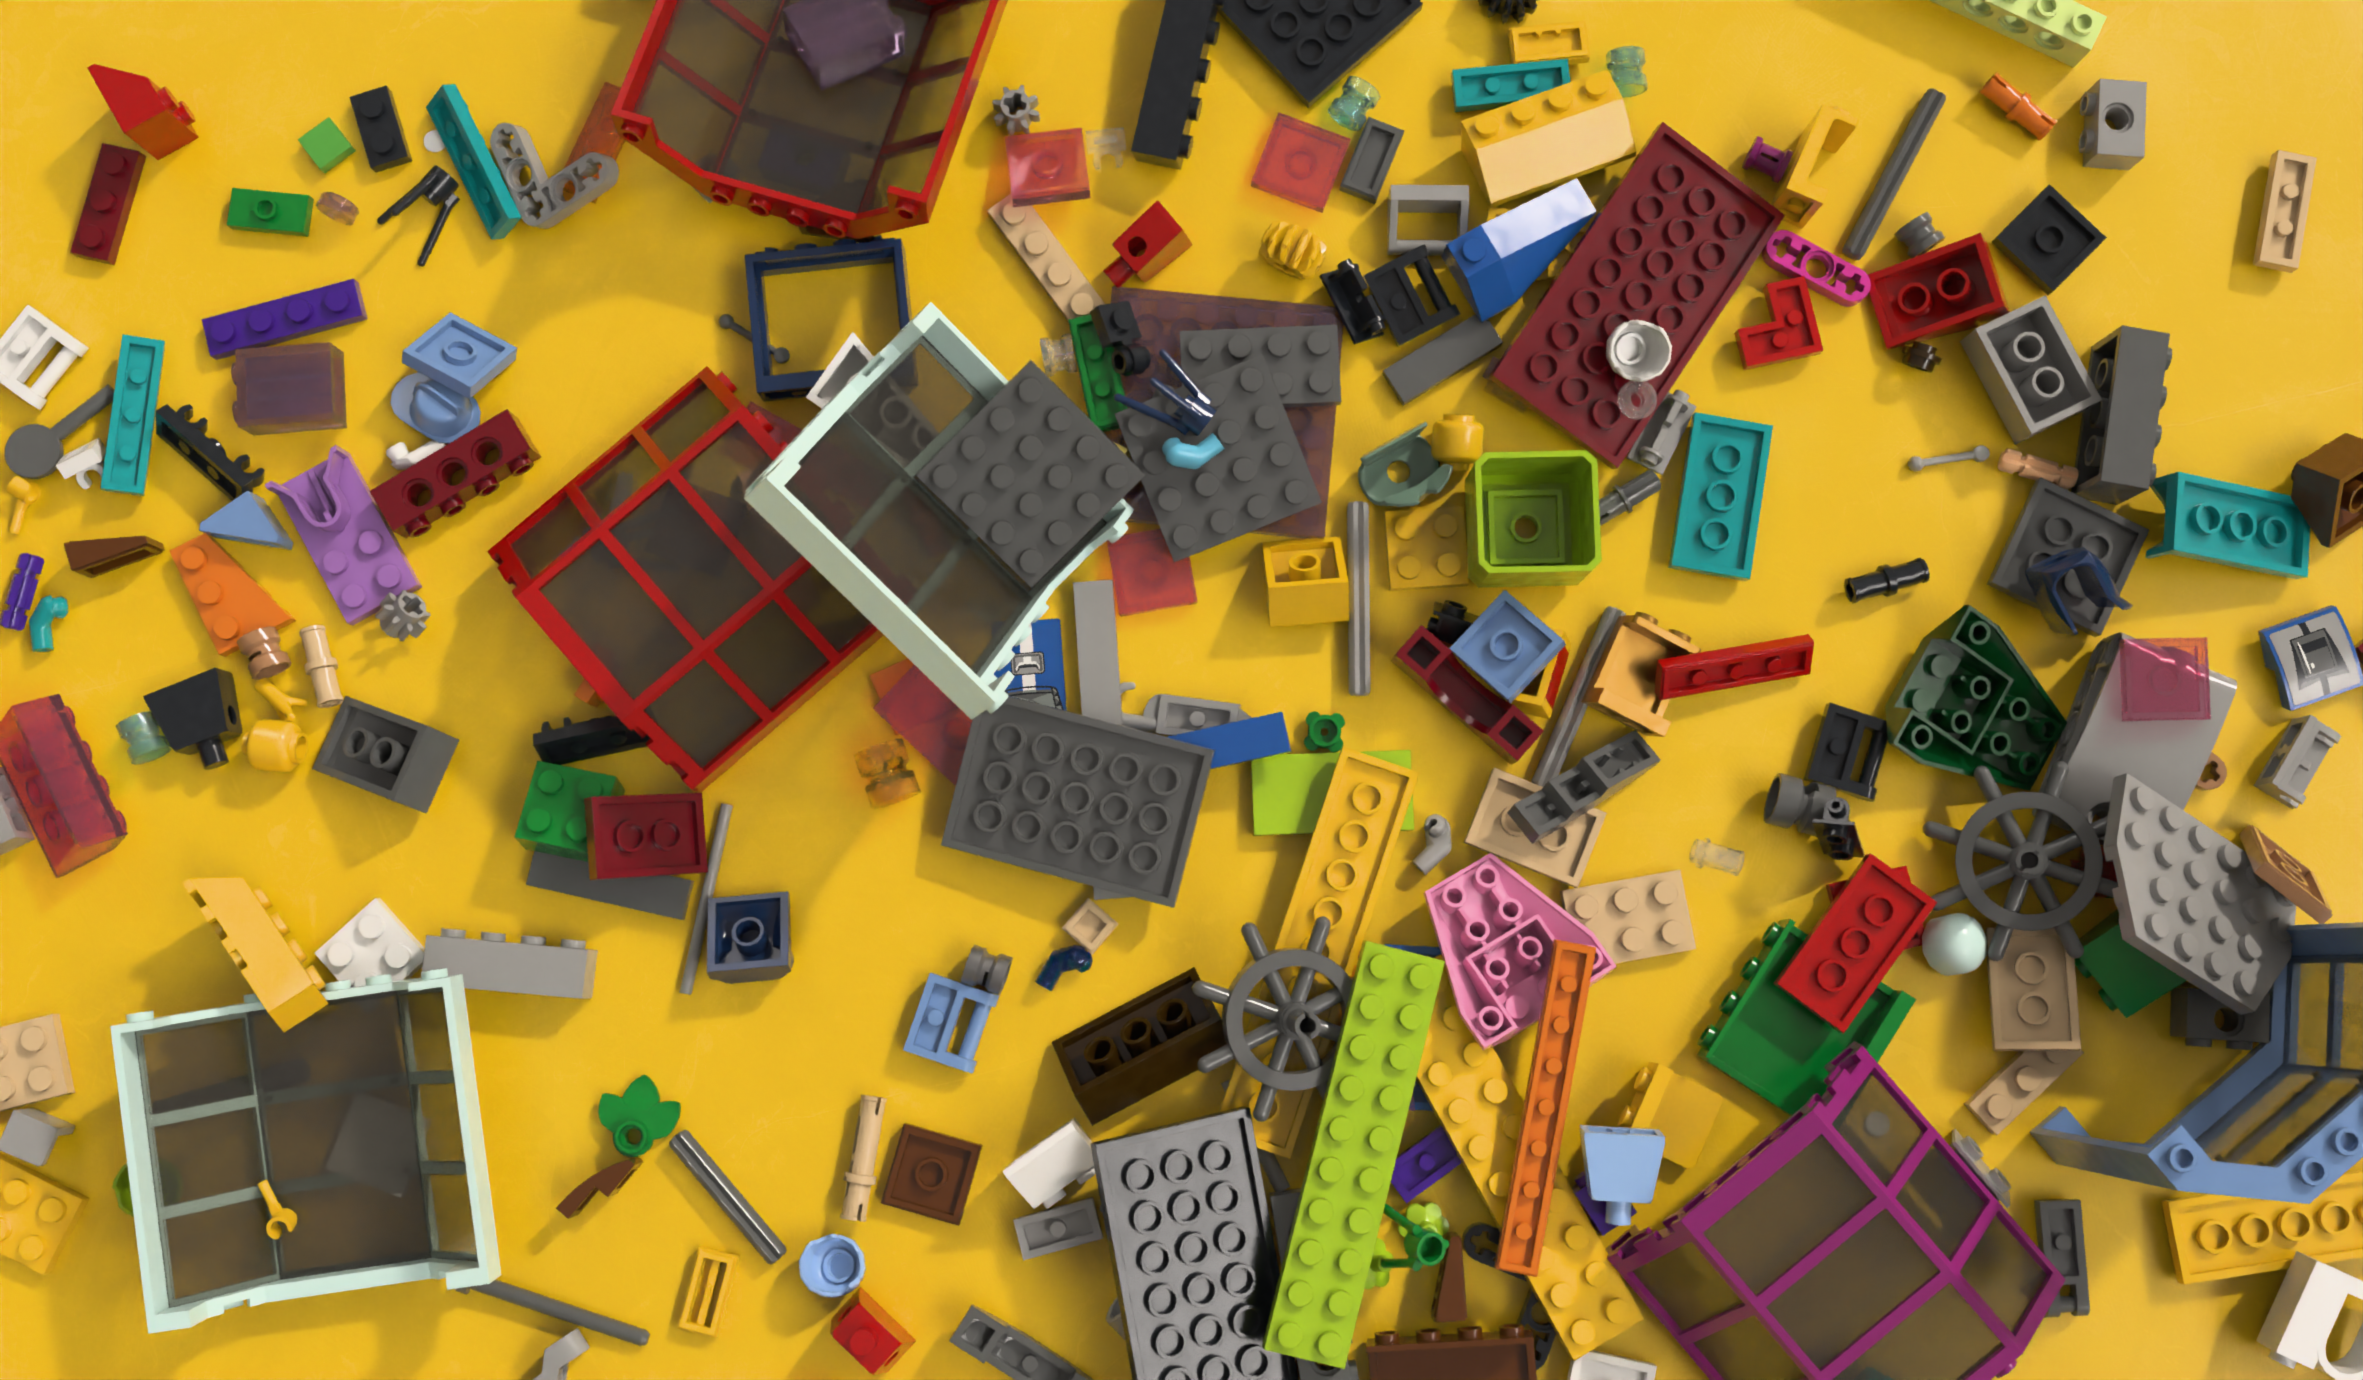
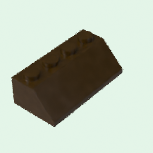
M1195 967L1052 1041L1074 1096L1092 1126L1197 1071V1062L1201 1057L1226 1045L1222 1019L1213 1002L1197 997L1192 991L1193 984L1201 980Z

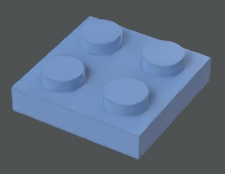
M450 312L403 350L402 363L471 399L516 360L517 347Z
M1504 590L1449 649L1458 659L1511 704L1566 644L1560 636Z

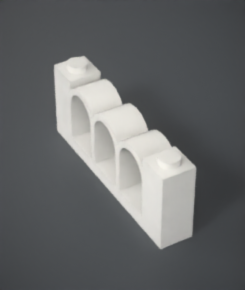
M2296 1251L2256 1341L2271 1349L2268 1357L2292 1369L2295 1368L2298 1362L2313 1370L2317 1368L2336 1380H2363V1323L2346 1356L2338 1361L2329 1362L2325 1351L2327 1339L2347 1295L2351 1294L2363 1300V1281Z

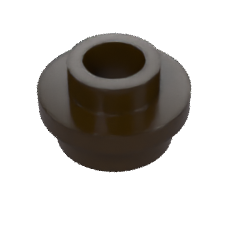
M1914 341L1912 347L1904 346L1902 349V353L1905 354L1902 360L1903 364L1932 373L1935 364L1940 365L1942 358L1935 355L1937 348Z

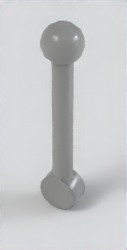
M1980 445L1970 452L1925 459L1914 456L1909 459L1908 467L1912 471H1920L1924 466L1974 459L1976 462H1983L1989 457L1990 451L1986 446Z

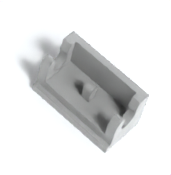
M2312 715L2292 719L2254 786L2289 808H2298L2299 804L2302 805L2306 796L2303 793L2329 748H2332L2334 743L2338 744L2342 736Z

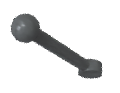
M723 314L720 316V327L732 329L752 342V333L735 323L731 315ZM770 344V352L774 355L775 360L781 364L786 363L790 358L789 351L786 348H776Z

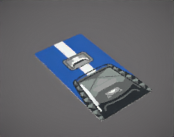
M1044 619L1037 620L1035 623L1031 622L1029 624V627L1032 629L1030 635L1017 647L1013 646L1011 650L1015 653L1014 657L1001 670H996L994 675L998 679L1007 671H1010L1015 676L1005 690L1008 696L1067 711L1060 620ZM1002 623L990 624V640Z

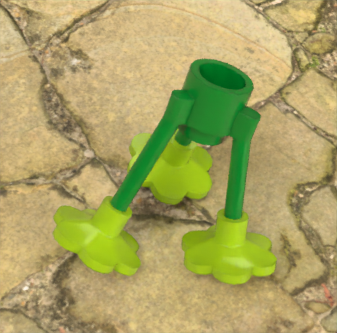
M1428 1202L1423 1206L1418 1203L1410 1204L1406 1208V1217L1385 1203L1383 1213L1398 1223V1231L1405 1237L1404 1246L1409 1257L1394 1259L1393 1255L1386 1251L1384 1241L1377 1238L1364 1289L1387 1285L1389 1282V1271L1392 1268H1410L1414 1271H1419L1423 1264L1434 1266L1444 1258L1449 1241L1442 1236L1449 1231V1222L1445 1217L1441 1216V1209L1436 1203Z

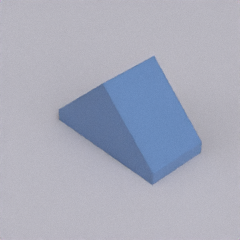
M246 491L202 521L199 527V531L214 538L292 550L293 541L265 500L250 491Z

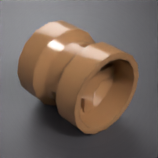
M276 627L260 628L243 635L237 640L241 654L246 655L250 661L248 670L252 679L269 678L285 671L291 666L287 652L280 649L279 643L281 638Z

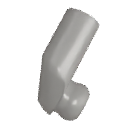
M1433 814L1426 818L1424 822L1426 848L1412 860L1413 864L1424 875H1427L1447 856L1452 848L1450 824L1447 819L1439 814Z

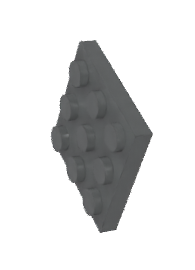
M2039 478L2034 482L1987 585L2040 610L2026 578L2025 571L2038 562L2062 551L2085 547L2096 555L2107 568L2120 594L2149 529L2052 482ZM2070 569L2059 578L2056 584V591L2075 627L2093 637L2100 636L2114 607H2097L2085 596L2075 571Z

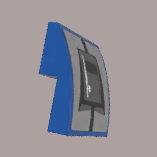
M2330 605L2258 631L2265 667L2275 671L2283 708L2293 711L2363 686V674L2354 644L2336 606Z

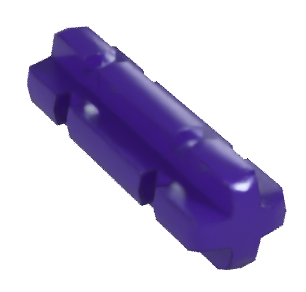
M21 553L15 567L19 569L18 574L13 573L4 603L8 605L7 610H2L0 616V625L2 627L17 631L24 629L28 617L24 615L25 609L30 610L39 581L35 579L36 574H41L44 564L43 558L28 553Z

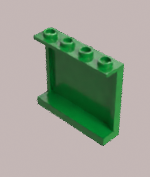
M1783 919L1778 924L1773 922L1765 931L1761 942L1765 944L1757 958L1755 956L1750 957L1741 970L1740 976L1744 978L1736 992L1733 990L1729 991L1721 1002L1719 1011L1722 1012V1015L1716 1025H1708L1700 1036L1698 1045L1701 1046V1049L1697 1056L1789 1116H1792L1807 1103L1812 1095L1818 1093L1821 1097L1823 1096L1828 1087L1824 1082L1828 1073L1823 1067L1852 1042L1855 1041L1861 1044L1878 1063L1916 999L1902 990H1893L1880 982L1844 1033L1837 1032L1773 984L1808 936V934L1794 926L1795 921ZM1870 1074L1867 1076V1078L1864 1080V1082L1861 1084V1086L1858 1088V1090L1855 1092V1094L1852 1096V1098L1849 1100V1102L1846 1104V1106L1843 1108V1110L1832 1123L1836 1130L1838 1129L1845 1115L1849 1111L1856 1097L1860 1093Z

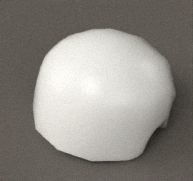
M1630 320L1615 327L1609 336L1606 358L1612 370L1619 376L1632 381L1646 382L1660 376L1671 360L1672 345L1666 332L1660 326L1642 320Z

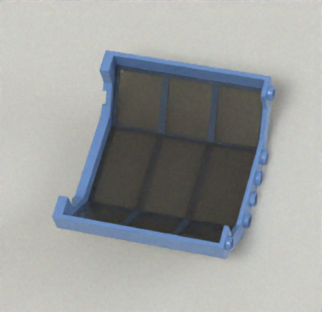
M2363 922L2290 925L2286 931L2292 937L2290 942L2293 944L2291 958L2267 993L2270 994L2269 1043L2258 1044L2144 1144L2093 1138L2068 1109L2061 1106L2031 1130L2030 1134L2053 1161L2059 1165L2177 1191L2310 1204L2363 1157Z

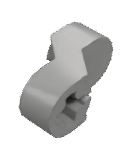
M578 1328L544 1350L542 1373L532 1380H567L569 1362L590 1348Z

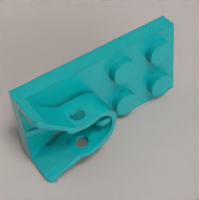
M2175 472L2155 478L2150 486L2164 506L2165 524L2164 539L2146 551V558L2150 559L2172 554L2296 580L2308 577L2310 526L2290 495L2182 472Z

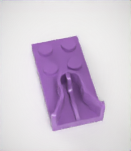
M335 445L330 448L328 459L282 485L274 481H269L265 484L268 490L279 495L348 624L353 626L377 613L382 608L379 603L388 593H392L397 597L402 590L413 593L422 588L420 581L383 513L372 497L369 487L349 452Z

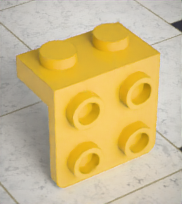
M1649 1062L1647 1068L1643 1067L1636 1078L1634 1089L1637 1091L1631 1105L1627 1104L1624 1107L1617 1127L1659 1129L1665 1136L1662 1157L1684 1168L1691 1169L1697 1164L1722 1106L1723 1098L1719 1093L1674 1073V1070L1659 1063Z

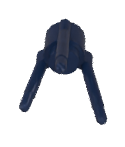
M1161 349L1159 355L1195 397L1194 399L1188 394L1183 399L1157 378L1153 377L1150 379L1152 386L1179 406L1174 414L1180 419L1118 393L1114 395V400L1166 423L1184 435L1190 430L1198 436L1217 410L1209 405L1212 399L1200 391L1165 349Z

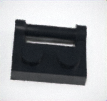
M1425 244L1363 275L1368 290L1373 296L1381 314L1385 316V323L1398 347L1460 315L1456 304L1451 305L1427 258L1430 256V253ZM1414 265L1437 310V313L1428 316L1405 271V268Z
M1833 703L1826 704L1804 780L1834 787L1835 790L1850 794L1855 798L1874 802L1877 793L1874 785L1888 741L1886 720ZM1864 729L1873 734L1859 781L1856 782L1850 780Z

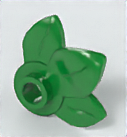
M642 1075L629 1085L622 1098L614 1094H602L598 1113L601 1123L613 1133L615 1148L627 1157H637L645 1154L651 1148L655 1139L666 1137L674 1130L680 1118L681 1104L677 1101L660 1102V1095L655 1083L649 1076ZM632 1128L639 1130L641 1133V1139L637 1144L630 1142L628 1138V1133Z

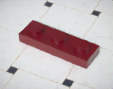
M102 143L70 253L79 258L115 265L146 160V156L143 153Z

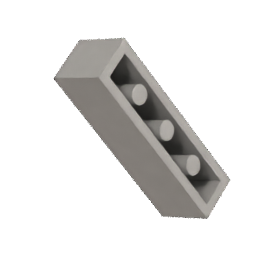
M441 928L440 936L426 935L422 972L447 968L448 975L463 974L464 988L588 999L593 996L598 950L585 949L586 941L561 939V947L545 945L546 937L521 935V942L513 943L505 942L506 934L481 932L480 939L465 938L466 930Z

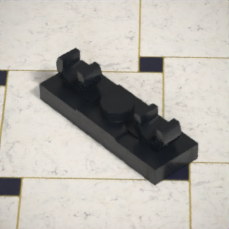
M167 404L156 410V434L230 500L233 501L246 491L253 493V487L262 484L265 472L263 468H259L253 473L243 471L250 466V457L247 454L239 456L233 463L226 457L224 448L216 439H209L204 435L208 430V420L205 417L195 423L187 421L193 417V407L190 404L182 406L177 412Z
M649 705L644 711L658 723ZM617 716L593 718L572 724L569 717H566L563 720V728L552 729L548 721L543 722L542 732L533 734V746L542 762L563 765L646 747L645 743L651 738L648 735L642 738L634 729L631 731Z

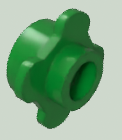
M1316 711L1309 713L1305 720L1308 725V736L1304 739L1305 747L1310 751H1315L1318 748H1326L1333 753L1340 751L1343 747V741L1340 738L1341 728L1345 725L1343 716L1338 713H1334L1331 716L1320 715ZM1326 728L1328 730V734L1326 736H1323L1321 734V729Z

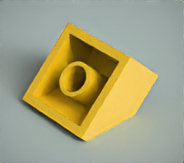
M1340 536L1262 542L1266 603L1270 627H1292L1299 624H1331L1338 621H1349V581Z

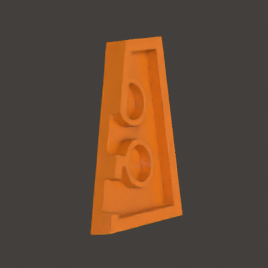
M204 533L170 550V554L219 655L226 657L240 650L237 640L251 631L264 627H276L279 630L296 621L212 536Z

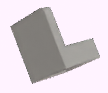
M35 1108L13 1110L0 1139V1151L33 1165L43 1166L46 1164L58 1136L72 1134L76 1126Z

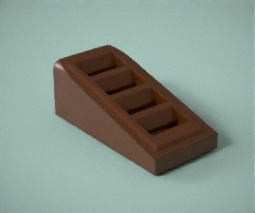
M147 536L64 543L71 570L90 578L165 551L163 543Z
M1447 1232L1445 1239L1449 1241V1246L1446 1249L1444 1258L1440 1261L1431 1308V1318L1434 1322L1466 1321L1467 1305L1462 1240L1456 1232Z

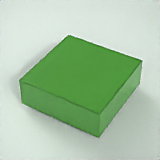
M330 117L298 139L319 169L324 173H327L356 151Z

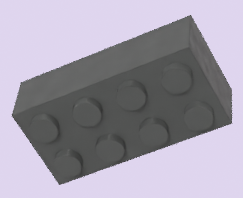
M2122 325L2091 346L2088 375L2102 401L2082 412L2075 468L2078 469L2079 475L2075 486L2071 489L2072 493L2087 500L2118 505L2148 490L2153 484L2157 471L2156 464L2153 463L2154 448L2158 446L2162 434V427L2158 424L2159 411L2164 406L2167 397V388L2163 386L2164 374L2172 359V349L2168 347L2169 333Z

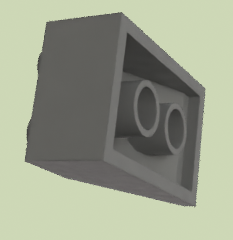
M345 696L312 769L427 814L459 739L427 725Z

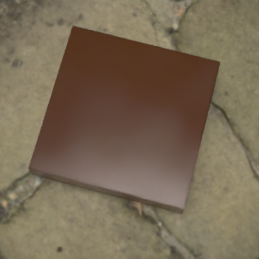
M904 1123L881 1203L959 1226L983 1145Z

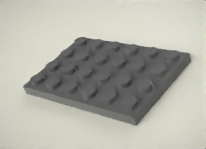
M1008 696L1006 701L993 713L990 714L985 710L972 719L941 845L1174 908L1215 750Z

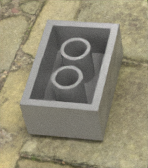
M2046 295L1976 328L1960 341L2015 445L2086 411L2102 401Z

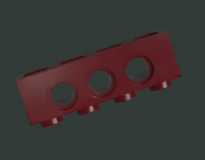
M506 409L372 489L370 493L391 529L404 538L409 536L414 538L426 533L432 527L431 523L443 516L450 517L461 512L466 507L465 503L474 497L491 494L499 488V482L509 476H519L526 473L534 466L533 462L541 458V455L520 420ZM493 449H499L500 455L498 460L491 465H486V455ZM460 469H465L464 480L460 484L452 486L451 479L453 474ZM430 489V500L425 505L418 506L417 500L420 493Z

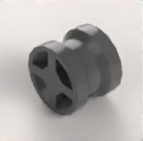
M1928 212L1916 217L1894 234L1898 241L1904 242L1908 247L1907 254L1910 259L1928 252L1945 239L1943 233L1935 230L1932 226V217Z

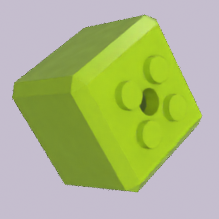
M1587 450L1484 452L1474 463L1465 479L1468 578L1478 588L1578 585L1602 561L1597 459ZM1522 518L1531 520L1536 527L1535 536L1528 539L1520 537L1515 531V522Z

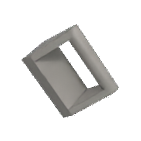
M1391 185L1387 197L1388 255H1404L1425 244L1430 256H1442L1446 244L1453 240H1397L1398 212L1457 213L1458 238L1468 231L1469 185Z

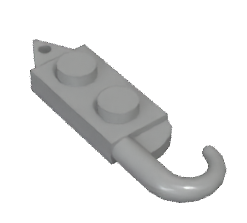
M1121 683V694L1127 690L1135 689V683ZM1168 694L1153 696L1147 703L1143 715L1129 714L1122 711L1123 726L1172 736L1252 718L1241 709V704Z

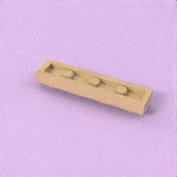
M1019 188L987 210L989 217L1067 321L1089 315L1090 311L1095 307L1105 305Z

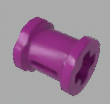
M1757 136L1749 149L1742 168L1745 170L1753 168L1771 176L1772 182L1778 184L1791 160L1793 151L1787 149L1783 152L1763 143V138Z

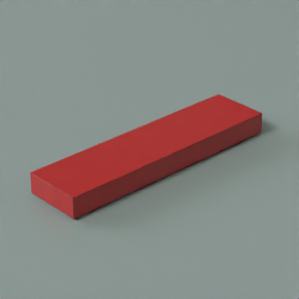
M1809 634L1659 659L1657 660L1655 694L1659 700L1809 675L1811 672L1814 641Z

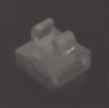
M1124 127L1085 131L1087 153L1093 154L1095 169L1097 171L1101 170L1100 160L1105 154L1113 155L1116 168H1121L1123 164L1121 151L1126 150Z

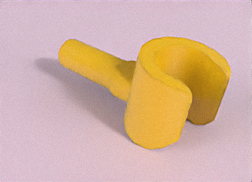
M15 476L7 486L8 493L18 499L15 504L9 532L19 534L28 505L34 503L40 497L41 489L32 480Z
M267 1179L258 1183L257 1185L272 1216L266 1225V1231L272 1239L277 1240L282 1235V1228L277 1221L284 1222L288 1231L292 1232L297 1224V1215L291 1209L282 1208Z

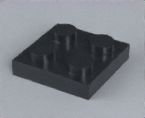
M2049 184L1991 243L2047 295H2050L2107 237Z

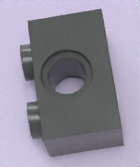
M2174 988L2171 990L2170 1036L2185 1037L2186 1046L2212 1047V1039L2226 1040V1048L2253 1050V1042L2269 1043L2270 994H2266L2255 1012L2240 1015L2201 989ZM2219 1009L2222 1011L2225 1019L2220 1029L2214 1021L2215 1014Z

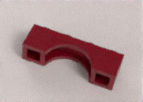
M1422 625L1391 660L1510 765L1516 763L1544 732L1514 704L1501 699L1477 681L1459 663L1453 652Z

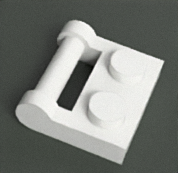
M27 305L0 339V383L35 408L41 410L48 401L45 398L76 357H83L89 347L38 310ZM57 341L64 345L32 387L29 388L24 382Z

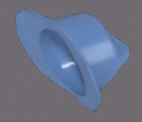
M420 372L407 375L396 384L391 393L390 403L394 414L404 423L436 442L449 444L480 424L481 411L473 397L468 399Z

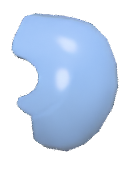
M829 1234L810 1241L799 1259L801 1280L809 1291L821 1297L836 1298L852 1292L859 1286L866 1271L864 1252L855 1240L840 1234Z

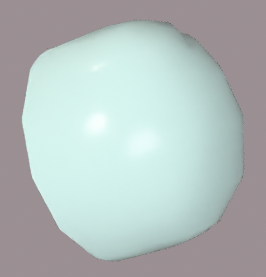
M1964 913L1944 915L1931 919L1926 924L1922 935L1923 954L1930 967L1942 975L1951 976L1969 973L1977 969L1987 956V937L1981 924L1974 917Z

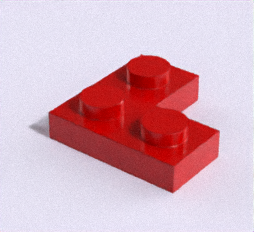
M1805 276L1766 284L1763 291L1771 322L1741 328L1734 333L1743 370L1815 356L1823 351Z

